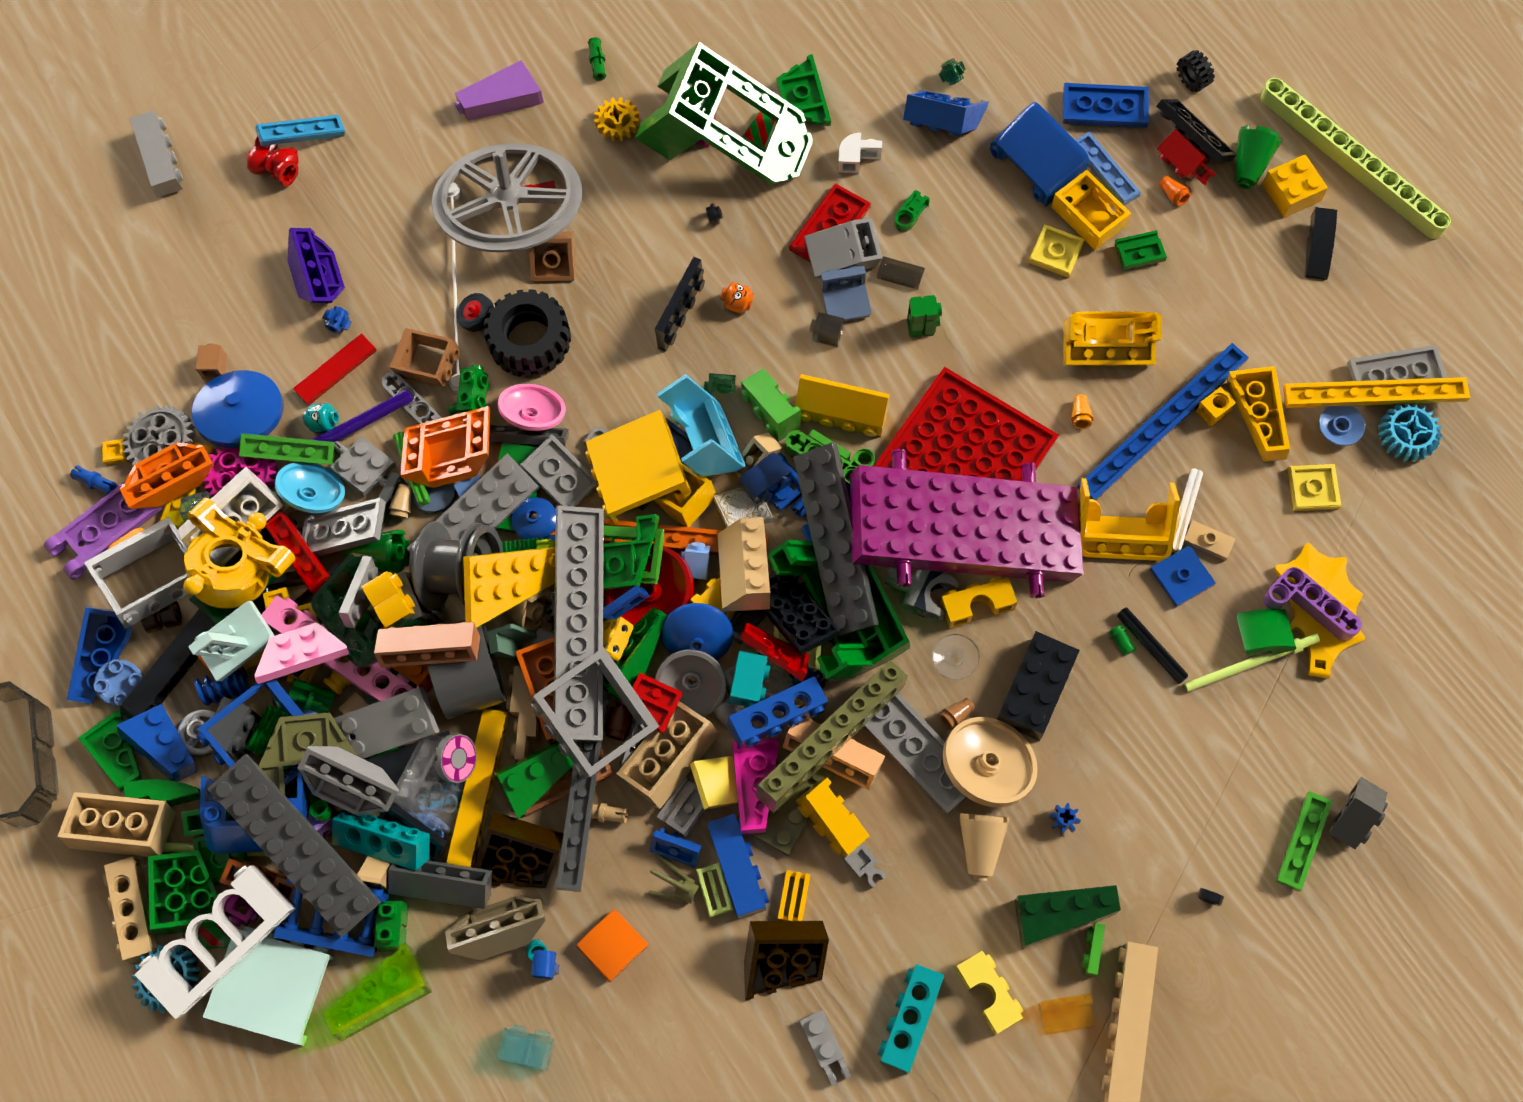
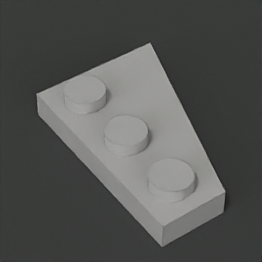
M362 556L339 610V615L345 627L355 628L371 605L362 586L379 576L378 568L375 566L372 557Z

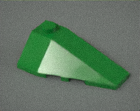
M654 607L634 625L633 633L629 637V642L618 662L614 660L632 687L639 673L646 674L667 617L664 612ZM603 675V689L622 701Z

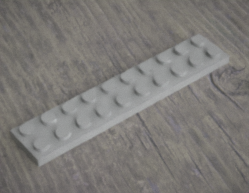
M559 505L556 507L554 681L603 648L604 509ZM593 663L553 691V712L573 741L601 742L603 740V673L596 663Z

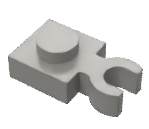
M863 843L850 855L842 858L857 877L865 874L866 882L872 888L876 887L872 880L873 875L878 874L881 879L886 878L882 870L873 867L878 860Z

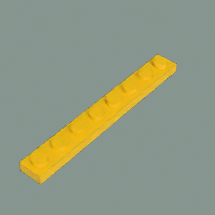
M1467 377L1289 383L1283 386L1286 408L1467 402L1470 399Z

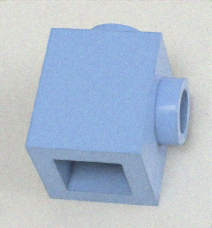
M702 542L688 544L686 550L681 551V557L688 564L694 579L706 580L709 573L711 546H705Z

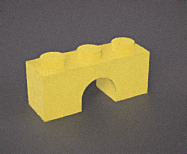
M981 951L957 965L955 970L968 991L979 985L986 986L991 990L993 1004L981 1014L993 1034L997 1035L1023 1019L1021 1015L1023 1009L1017 999H1011L1007 992L1010 988L1002 976L998 977L994 970L996 965L989 954L985 956L984 952Z

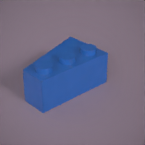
M162 704L116 725L119 737L124 741L126 740L169 780L178 782L196 773L195 762Z

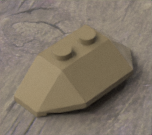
M514 896L488 905L485 909L479 908L468 912L452 928L445 931L448 952L481 961L528 945L545 922L541 899Z

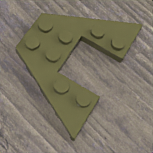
M330 713L279 717L258 766L284 795L283 767L298 766L308 746L339 747L357 756ZM337 806V811L344 810Z

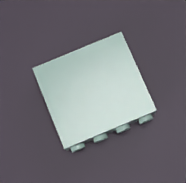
M244 926V929L239 931L247 938L255 929ZM270 933L213 987L203 1018L304 1046L307 1036L303 1035L328 961H333L334 957L327 954L328 949L314 946L313 950L304 948V943L290 941V943L282 942L281 939L274 938V934ZM232 939L224 959L237 947Z

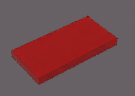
M835 183L790 244L789 251L810 262L804 236L849 221L863 219L871 208V203Z

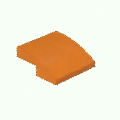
M614 909L576 945V948L610 983L628 967L631 961L647 948L648 943Z

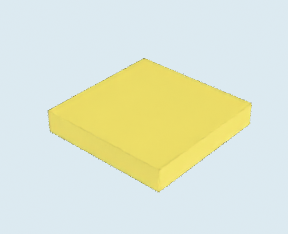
M1044 224L1028 263L1069 278L1085 239Z
M1335 464L1288 467L1293 511L1335 510L1341 508Z
M733 756L698 760L690 764L704 810L738 804Z

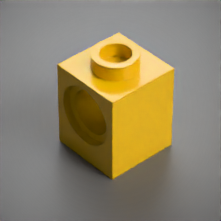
M1219 387L1200 402L1196 412L1212 427L1232 411L1236 402L1229 392ZM1213 403L1219 404L1222 408L1215 407Z

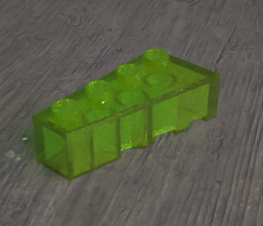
M406 942L399 946V950L391 957L388 956L383 960L370 975L367 974L360 980L361 983L352 991H348L323 1013L332 1036L342 1042L432 992L413 949Z

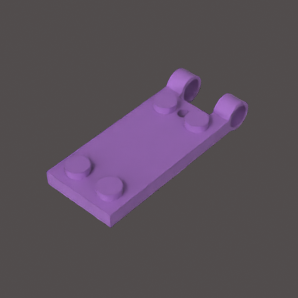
M121 484L57 534L48 538L44 543V548L51 556H57L69 544L79 556L69 561L63 570L70 579H78L86 572L85 561L106 551L111 544L130 531L139 528L163 508L160 506L130 509L120 491Z

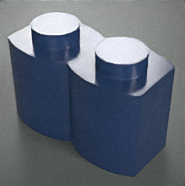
M773 452L738 478L739 485L755 504L765 503L773 496L775 490L779 488L782 490L790 484L792 472L777 454Z

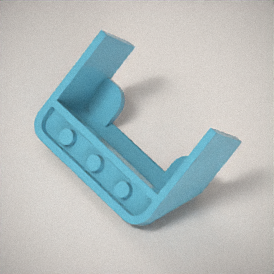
M685 374L657 393L658 398L670 406L672 420L677 425L680 423L686 430L693 451L681 459L683 463L691 468L695 475L706 477L737 472L745 467L744 459L723 408L713 396Z

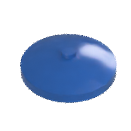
M249 370L232 371L212 379L199 391L192 406V420L198 433L207 442L223 448H240L241 433L268 436L276 428L283 414V398L277 385L266 375Z

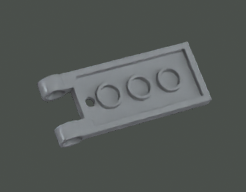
M423 686L334 718L354 752L362 759L439 732Z

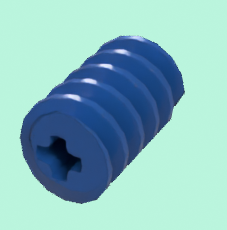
M243 666L241 667V674L236 670L232 673V676H228L221 682L216 681L214 676L213 681H211L208 675L204 676V683H201L199 678H195L196 692L199 699L206 706L211 705L212 701L219 703L223 697L235 699L250 687L249 677Z

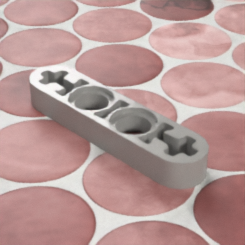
M390 372L384 375L382 385L391 397L404 390H408L413 395V401L402 408L417 424L429 422L430 419L433 421L442 418L399 374ZM389 382H396L400 389L397 391L393 385H389ZM419 408L427 409V413L423 417H418L415 413Z

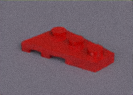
M749 623L745 624L740 639L747 646L756 649L803 681L807 674L809 654L804 653L799 656L790 644Z

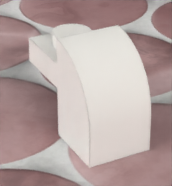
M861 133L847 136L839 147L838 173L859 174L860 159L881 160L882 141L874 139L861 140Z

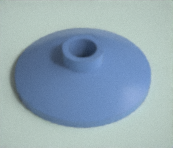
M1329 406L1320 415L1319 428L1322 435L1329 442L1339 446H1349L1359 441L1363 436L1365 421L1361 413L1352 406ZM1336 426H1341L1343 430L1338 429Z

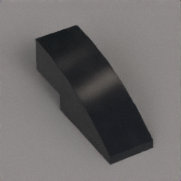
M1315 207L1311 215L1310 235L1307 239L1305 277L1328 279L1338 210Z

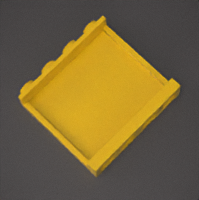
M661 410L586 441L588 450L585 451L589 463L593 464L594 468L591 469L594 480L599 483L596 489L601 500L604 499L605 503L602 505V509H604L605 516L607 518L611 517L615 524L619 523L617 515L678 489L683 496L691 493L668 422Z

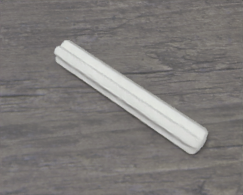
M1192 469L1189 474L1177 516L1172 552L1177 553L1182 549L1203 476L1201 470Z

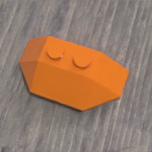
M176 442L136 463L127 476L125 483L122 484L120 491L130 509L160 507L200 486L214 464L203 445Z

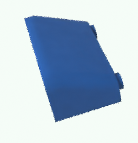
M1032 102L990 145V151L996 159L1004 160L1008 157L1034 183L1033 197L1045 207L1053 202L1056 192L1087 170L1089 157L1084 148L1037 102Z

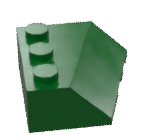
M199 850L148 856L150 930L155 936L185 932L190 922L199 916L198 912L200 915L213 913L212 907L218 895ZM206 919L201 923L199 929L210 928L218 924L213 920Z

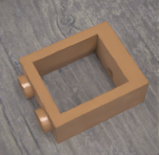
M405 328L390 368L402 378L445 388L447 381L451 378L454 362L459 358L460 348L453 339ZM419 344L445 350L435 375L409 369Z

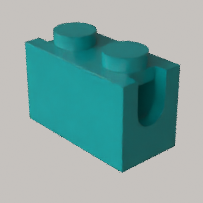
M739 651L729 704L750 707L764 700L766 688L762 687L763 679L768 680L770 665H766L767 656Z

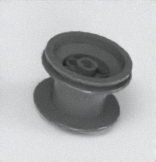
M430 522L422 529L411 549L409 577L420 604L426 610L436 611L440 609L446 602L449 594H459L460 600L465 607L463 557L503 553L500 537L492 526L473 523L465 530L461 540H451L448 531L439 522Z

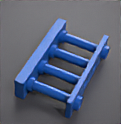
M288 878L286 879V883L293 884ZM294 887L291 904L296 909L288 916L284 924H279L276 927L274 938L370 957L376 954L378 947H374L371 934L377 906L365 916L361 936H358V939L348 937V933L341 937L336 931H333V934L323 932L322 924L324 917L316 909L312 926H309L308 929L301 928L297 920L303 894ZM369 887L381 902L385 903L388 900L389 894L383 893L384 889Z

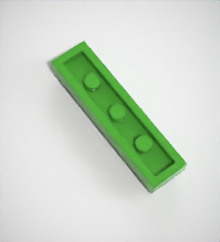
M241 433L239 456L332 465L335 442Z
M1311 791L1307 792L1276 879L1277 883L1298 892L1302 891L1333 802L1332 800Z

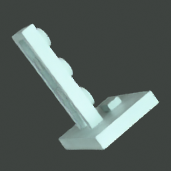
M248 600L210 630L196 636L195 641L188 647L193 655H201L216 681L221 682L264 650L269 638L273 637L274 634L253 601Z

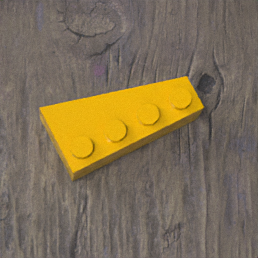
M1276 367L1229 371L1227 385L1263 462L1286 460L1290 446Z

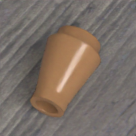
M965 698L943 709L939 719L946 729L952 730L966 719L970 712L975 709V706L970 699Z

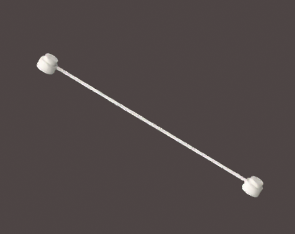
M452 182L447 195L451 210L454 209L453 201L461 197L459 185ZM452 239L455 343L459 347L458 320L456 318L457 286L455 241ZM459 358L456 361V374L449 380L452 391L457 394L460 380Z

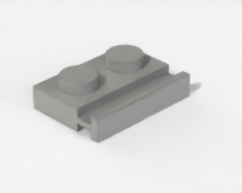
M685 778L656 816L660 821L666 823L684 837H687L705 812L697 785Z

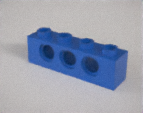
M814 676L730 715L727 724L739 748L744 746L750 748L760 743V739L767 735L771 738L782 732L781 729L790 725L792 728L801 724L803 718L810 715L812 718L819 716L825 711L828 700ZM801 700L805 703L806 707L798 708L795 706L794 701ZM780 710L784 713L785 717L781 719L776 718L773 715V711ZM758 720L762 722L763 727L760 729L754 728L751 722Z

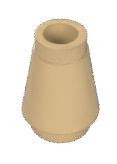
M398 484V488L388 508L390 509L389 515L408 518V514L411 513V486Z

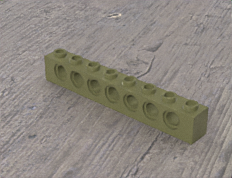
M889 660L758 784L756 797L774 813L904 688L908 675Z

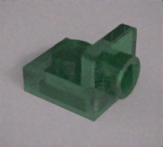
M709 373V380L704 381V390L711 396H713L714 391H718L721 394L736 393V375Z

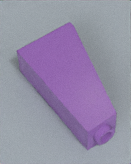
M522 60L455 93L457 98L455 106L460 114L464 113L468 120L544 103L539 86Z

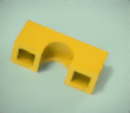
M995 577L982 585H979V583L971 584L965 590L958 592L957 590H950L944 593L940 601L949 629L971 623L973 614L970 606L973 603L983 602L987 604L993 616L1015 610L1018 603L1009 577L1003 579Z

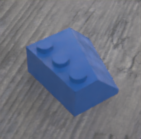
M923 90L907 94L903 120L910 121L912 126L922 127L923 124L929 126V129L933 131L944 129L948 130L950 135L961 136L962 133L977 129L989 101L981 100L978 103H970V98L954 97L952 100L948 94Z

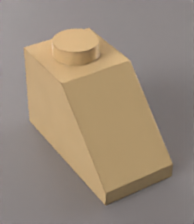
M769 433L753 436L741 453L745 467L734 473L740 477L771 453L775 452L778 455L783 447Z
M367 856L357 876L368 888L378 887L388 891L389 868L392 863Z

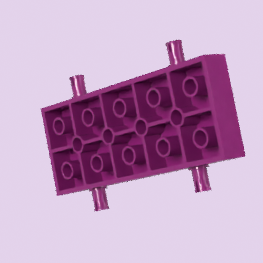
M895 449L891 451L892 468L858 465L850 474L853 564L896 568L897 587H902V584L903 588L912 586L911 569L1029 579V597L1034 598L1035 595V598H1042L1045 596L1043 580L1073 582L1084 574L1077 487L1036 482L1035 463H1031V467L1030 462L1021 464L1022 481L908 470L906 468V450L902 449L900 454V449Z

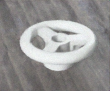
M206 709L196 710L189 713L181 721L177 732L190 754L200 756L213 751L209 746L204 748H194V746L199 742L196 737L198 735L196 729L204 724L200 717L206 716L211 718L215 712ZM186 727H187V734L191 737L188 742H186V740H185V729H186Z

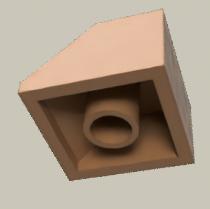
M574 231L561 232L547 242L529 248L531 282L575 280Z

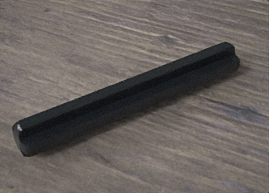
M1123 608L1117 615L1122 623L1178 684L1188 678V673L1129 608Z

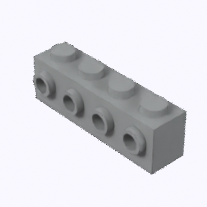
M154 110L130 118L151 187L158 198L182 190L181 181L184 179L180 169L175 166L178 160L174 151H170L169 147L173 145L169 135L164 132L167 129L164 119L162 117L159 118Z

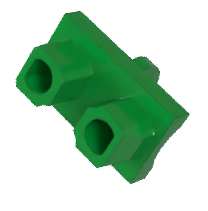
M294 679L289 692L290 698L297 706L303 707L304 711L312 710L317 713H329L336 692L330 689L321 688L298 679Z

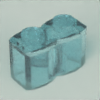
M511 1024L510 1029L504 1028L496 1059L548 1071L555 1040L550 1038L551 1033L536 1030L535 1034L526 1033V1027Z

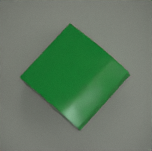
M1260 609L1236 614L1247 656L1270 650L1272 655L1296 650L1285 609Z

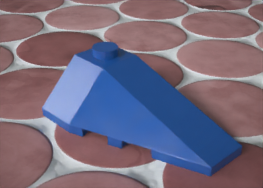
M91 606L85 607L67 700L92 704L97 695L94 689V682L98 670L106 663L118 659L128 643L132 626L125 629L113 610Z

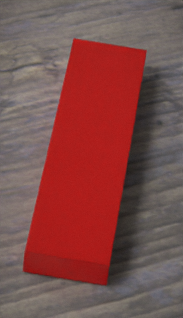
M361 333L293 389L309 406L377 350Z
M283 510L266 522L265 527L278 546L287 547L295 555L296 560L292 566L310 592L316 593L332 580Z

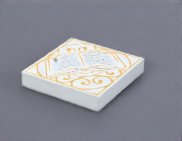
M742 488L714 496V502L726 527L740 518L764 517V524L773 522V516L767 503L760 502L755 504Z

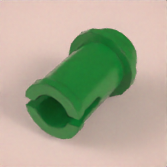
M1119 625L1109 631L1111 635L1109 638L1114 640L1124 657L1136 650V647H1134L1125 633L1126 628H1122Z

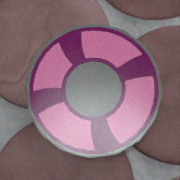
M462 734L447 735L436 749L435 756H438V762H435V766L443 780L460 783L471 776L476 765L477 755L474 743L468 736Z

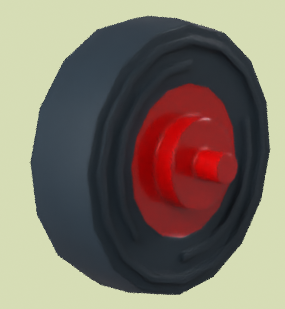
M482 293L470 294L459 304L456 317L458 323L467 331H481L484 329V320L488 318L487 313L491 307L494 308V305Z

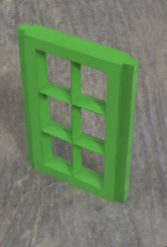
M604 525V538L610 539V543H614L615 539L634 541L636 540V527ZM656 529L653 539V554H649L648 557L652 558L650 571H644L641 584L657 585L665 537L664 529Z

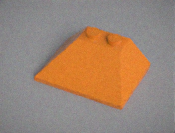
M489 406L404 428L401 477L431 488L476 477L489 456Z

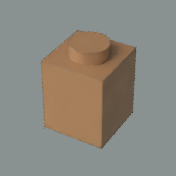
M214 343L198 345L195 370L202 379H214L225 374L227 354L221 345Z

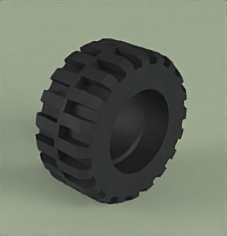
M523 289L516 290V294L511 295V293L504 295L505 299H498L494 303L495 308L491 307L487 313L488 318L484 320V338L494 362L497 365H501L502 370L507 373L512 371V374L518 377L521 374H525V377H533L532 374L536 373L541 376L545 374V370L549 369L552 371L555 369V364L557 362L561 363L565 359L564 353L567 354L569 351L571 333L567 316L554 297L549 298L547 293L541 291L538 294L533 289H529L528 292H524ZM536 321L548 327L543 338L532 345L520 346L508 341L510 332L523 322Z

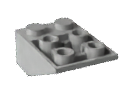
M872 217L849 221L804 236L814 278L821 277V273L831 269L842 270L850 266H864L865 269L875 268L882 260Z

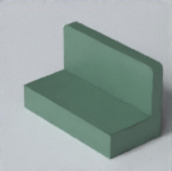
M514 624L488 631L490 654L517 663L519 661L515 651L523 649L522 642L537 638L536 632Z

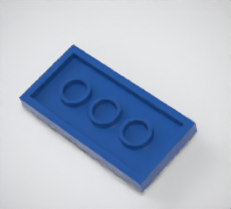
M1064 83L1063 124L1147 128L1149 124V87Z

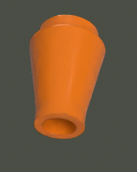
M1169 176L1164 177L1159 183V186L1164 190L1173 205L1182 206L1191 196L1188 187L1171 179Z

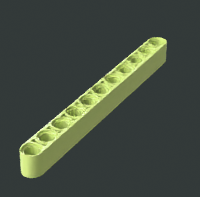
M1271 78L1266 82L1260 98L1268 108L1430 239L1442 237L1451 223L1450 216L1282 80Z

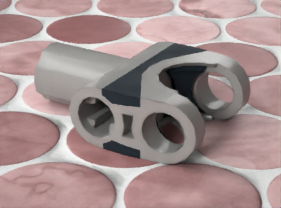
M891 567L889 569L884 584L906 593L901 603L903 608L925 618L937 621L943 620L945 612L933 603L930 594L939 589L957 590L959 583L955 578L946 572L917 570L916 574L911 573L912 586L903 588V584L902 587H897L896 568Z

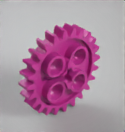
M216 448L218 454L209 455L214 465L203 482L211 498L245 467L268 487L275 486L273 479H276V470H278L276 463H274L275 459L239 456L240 448H225L224 450ZM234 461L232 465L227 466L228 463ZM257 462L255 465L249 466L251 463Z

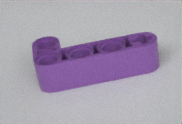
M1297 567L1287 569L1269 588L1263 598L1265 606L1269 609H1280L1289 599L1293 600L1341 641L1351 640L1362 628L1361 620ZM1287 577L1293 578L1296 584H1291ZM1272 593H1277L1281 600L1274 599ZM1306 593L1312 594L1315 600H1310ZM1324 608L1330 609L1333 612V616L1328 615Z

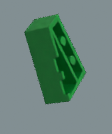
M558 741L494 772L514 817L517 819L574 764L569 756L565 757L558 748Z

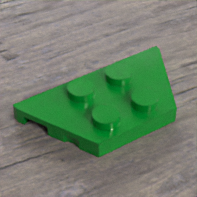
M810 54L802 64L794 65L788 72L776 78L781 98L804 113L805 122L831 126V118L813 54Z

